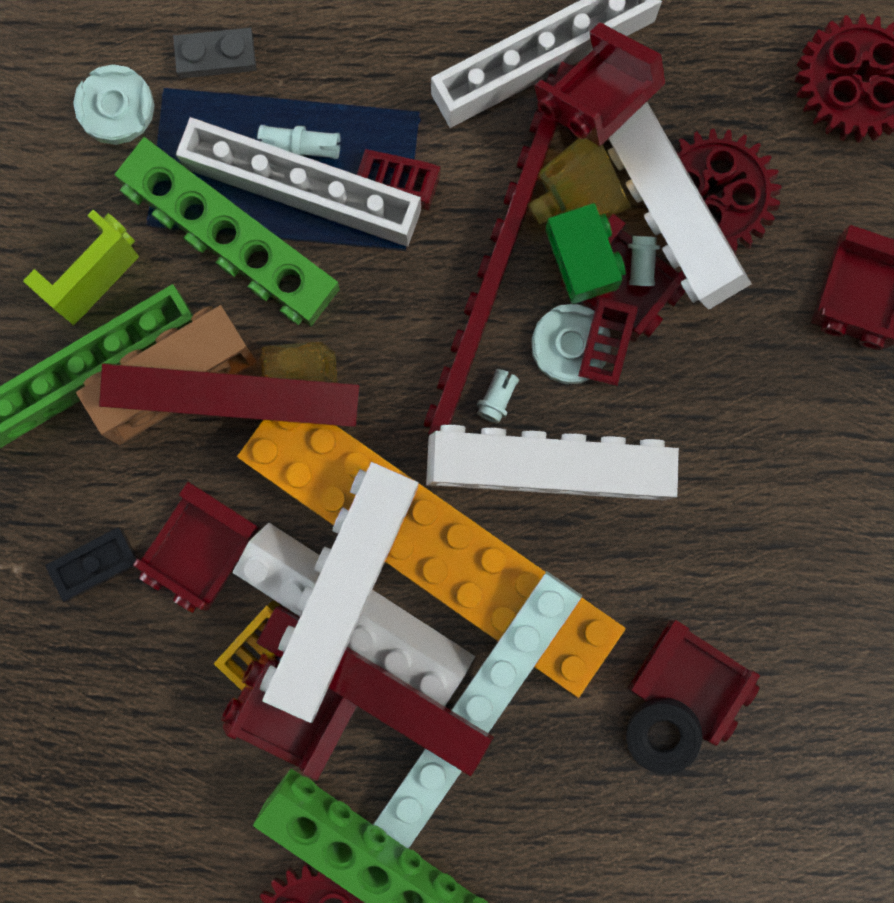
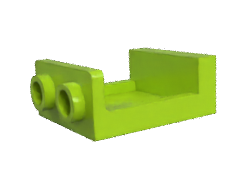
M94 210L87 215L102 234L53 285L35 269L23 280L25 284L73 326L139 258L138 254L131 247L135 240L126 232L127 230L109 213L104 218Z

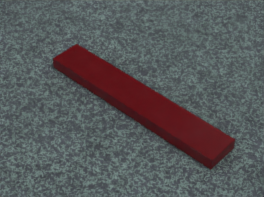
M103 363L99 407L356 427L359 385Z
M281 605L275 607L256 643L282 658L284 652L278 649L280 641L288 626L296 628L300 617ZM346 647L328 688L471 777L487 752L494 736L351 648Z

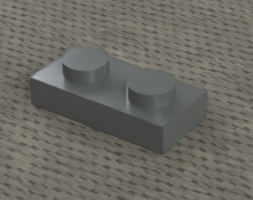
M252 28L173 35L176 72L179 79L257 71Z

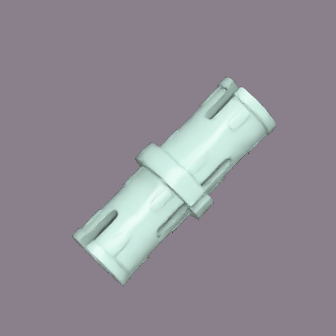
M260 125L257 139H262L261 142L301 156L311 155L338 159L340 145H337V142L341 141L340 133L306 131L305 126L286 129Z

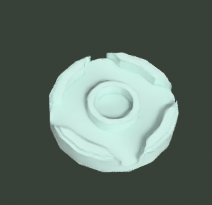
M119 65L103 66L90 72L91 76L86 78L84 83L81 81L76 88L73 102L76 118L87 134L99 142L114 145L131 142L143 134L152 121L155 107L152 92L143 78L129 67Z
M578 304L559 305L551 309L550 312L546 313L537 322L531 339L532 357L539 370L551 380L563 384H579L589 380L588 378L578 376L594 315L592 309ZM599 326L598 334L610 337L609 329ZM595 342L593 350L610 354L611 346ZM591 358L589 366L602 369L607 362Z

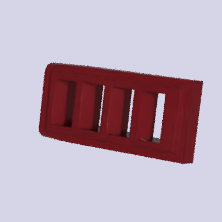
M365 149L357 173L358 176L368 179L374 162L380 164L375 182L383 184L388 167L395 170L390 185L387 186L421 197V209L429 211L441 175V166ZM402 172L410 173L405 189L398 187ZM417 176L424 178L420 192L413 191Z
M598 296L578 376L618 386L638 310L637 305ZM603 310L626 316L625 323L602 318ZM599 326L622 332L621 339L598 334ZM595 342L618 348L617 355L593 350ZM591 358L613 363V371L589 366Z

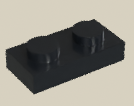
M117 527L46 564L45 567L62 601L69 602L133 568L137 556L123 528Z

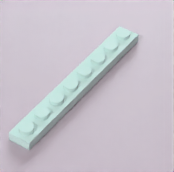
M546 571L451 711L489 733L576 607L582 595ZM424 749L373 825L382 828L387 835L409 849L462 771L429 750Z

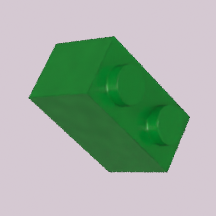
M593 203L548 218L545 230L571 303L575 304L617 290L623 280L622 275H625L626 271L620 253L618 251L613 252L608 238L612 236V231L606 214L599 215L596 204Z

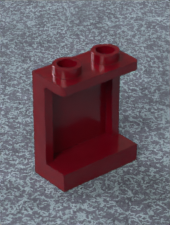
M599 22L589 32L593 50L556 85L552 86L540 80L534 87L538 99V109L546 119L552 122L557 121L569 128L578 138H586L601 146L666 83L660 53Z
M612 214L608 219L612 236L608 240L612 251L620 253L626 274L622 275L623 280L617 290L599 296L638 306L630 340L635 343L642 333L649 338L660 325L663 318L658 313L666 303L674 307L686 291L681 281L687 277L683 270L678 273L656 256L655 285H629L632 248H628V244H632L633 237L623 230L626 223ZM562 278L560 285L566 289ZM598 296L582 302L595 311ZM604 310L602 314L604 319L625 323L626 316Z
M849 225L839 235L811 323L821 326V331L831 336L844 337V335L860 339L859 344L869 349L882 350L894 344V239L853 225Z
M187 481L179 493V496L182 497L181 501L143 558H137L133 566L142 571L138 577L140 580L158 591L162 586H165L176 593L172 599L175 603L194 613L196 608L205 611L209 610L232 575L248 542L261 528Z
M669 620L626 689L645 702L654 698L665 697L676 699L686 704L695 713L700 722L702 739L717 746L720 741H728L734 733L738 721L734 718L742 705L748 707L755 699L760 689V686L756 684L760 675L753 670H748L697 637L679 621Z
M263 652L259 661L252 660L242 678V683L246 685L239 698H232L223 712L221 721L225 722L223 729L226 736L234 740L238 737L299 767L302 774L318 780L357 706L328 688L314 721L310 723L263 702L262 700L266 693L260 690L263 678L270 665L277 668L280 663L279 660Z

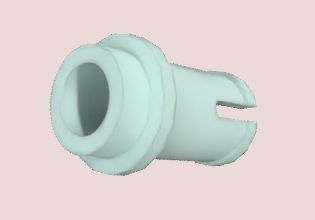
M633 236L632 244H628V248H632L629 285H655L656 250H659L661 246L657 245V237Z
M495 370L494 377L484 399L477 402L479 407L477 414L492 423H499L501 418H506L507 411L505 408L515 386L519 382L518 377L513 374L508 378L509 372L505 370Z

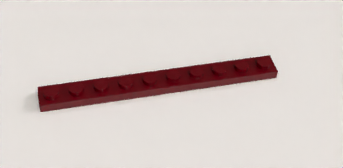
M561 62L557 75L549 73L546 83L552 86L556 85L575 66ZM536 109L529 132L535 134L531 147L523 146L516 168L522 170L518 183L510 182L503 204L509 206L505 220L497 218L490 241L496 242L492 256L484 255L477 274L478 278L483 279L479 293L471 291L464 310V314L470 316L465 331L458 329L450 350L457 353L452 368L444 366L437 385V389L443 391L438 406L431 404L427 412L423 427L430 429L428 438L435 431H440L441 425H451L527 212L528 204L532 198L558 125L557 121L552 122L546 119L539 109Z

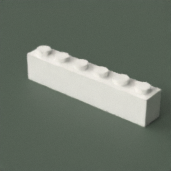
M580 0L431 77V95L448 126L452 128L538 83L540 80L548 78L549 73H557L561 62L573 65L582 60L593 50L589 32L599 22L628 36L655 22L662 1Z
M646 102L609 138L613 147L608 150V153L619 171L626 168L631 179L625 183L636 202L639 203L642 200L645 202L649 212L644 214V218L656 236L662 233L668 245L662 248L668 261L674 269L679 266L682 268L687 278L681 281V284L693 303L700 300L709 310L752 283L648 102Z
M191 117L176 152V156L181 164L189 171L407 247L421 213V197Z
M441 425L440 431H435L428 438L426 485L648 500H668L677 497L679 448L665 447V441L645 439L640 440V445L626 444V438L608 436L601 437V443L586 442V435L562 434L561 440L546 439V432L522 431L521 437L506 436V429L482 428L481 434L465 433L466 427L460 425Z
M371 462L367 472L359 470L350 490V493L356 495L350 510L342 508L333 526L332 531L338 533L332 549L324 547L314 570L320 572L314 588L306 586L298 602L296 610L301 611L302 615L296 628L288 626L280 641L278 649L284 652L277 668L270 665L260 686V690L266 692L262 700L263 702L312 723L416 494L419 482Z
M268 523L248 542L232 573L301 617L302 612L296 610L306 586L314 588L320 572L314 569L320 555ZM372 590L347 647L443 706L447 704L475 658L473 654L374 590Z

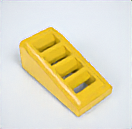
M275 600L266 605L214 662V665L241 690L246 685L242 683L245 671L231 657L236 654L248 666L252 660L259 661L243 646L245 642L260 655L264 652L273 658L277 657L256 643L259 637L254 633L257 629L261 632L267 624L266 620L270 618L275 607L280 606Z

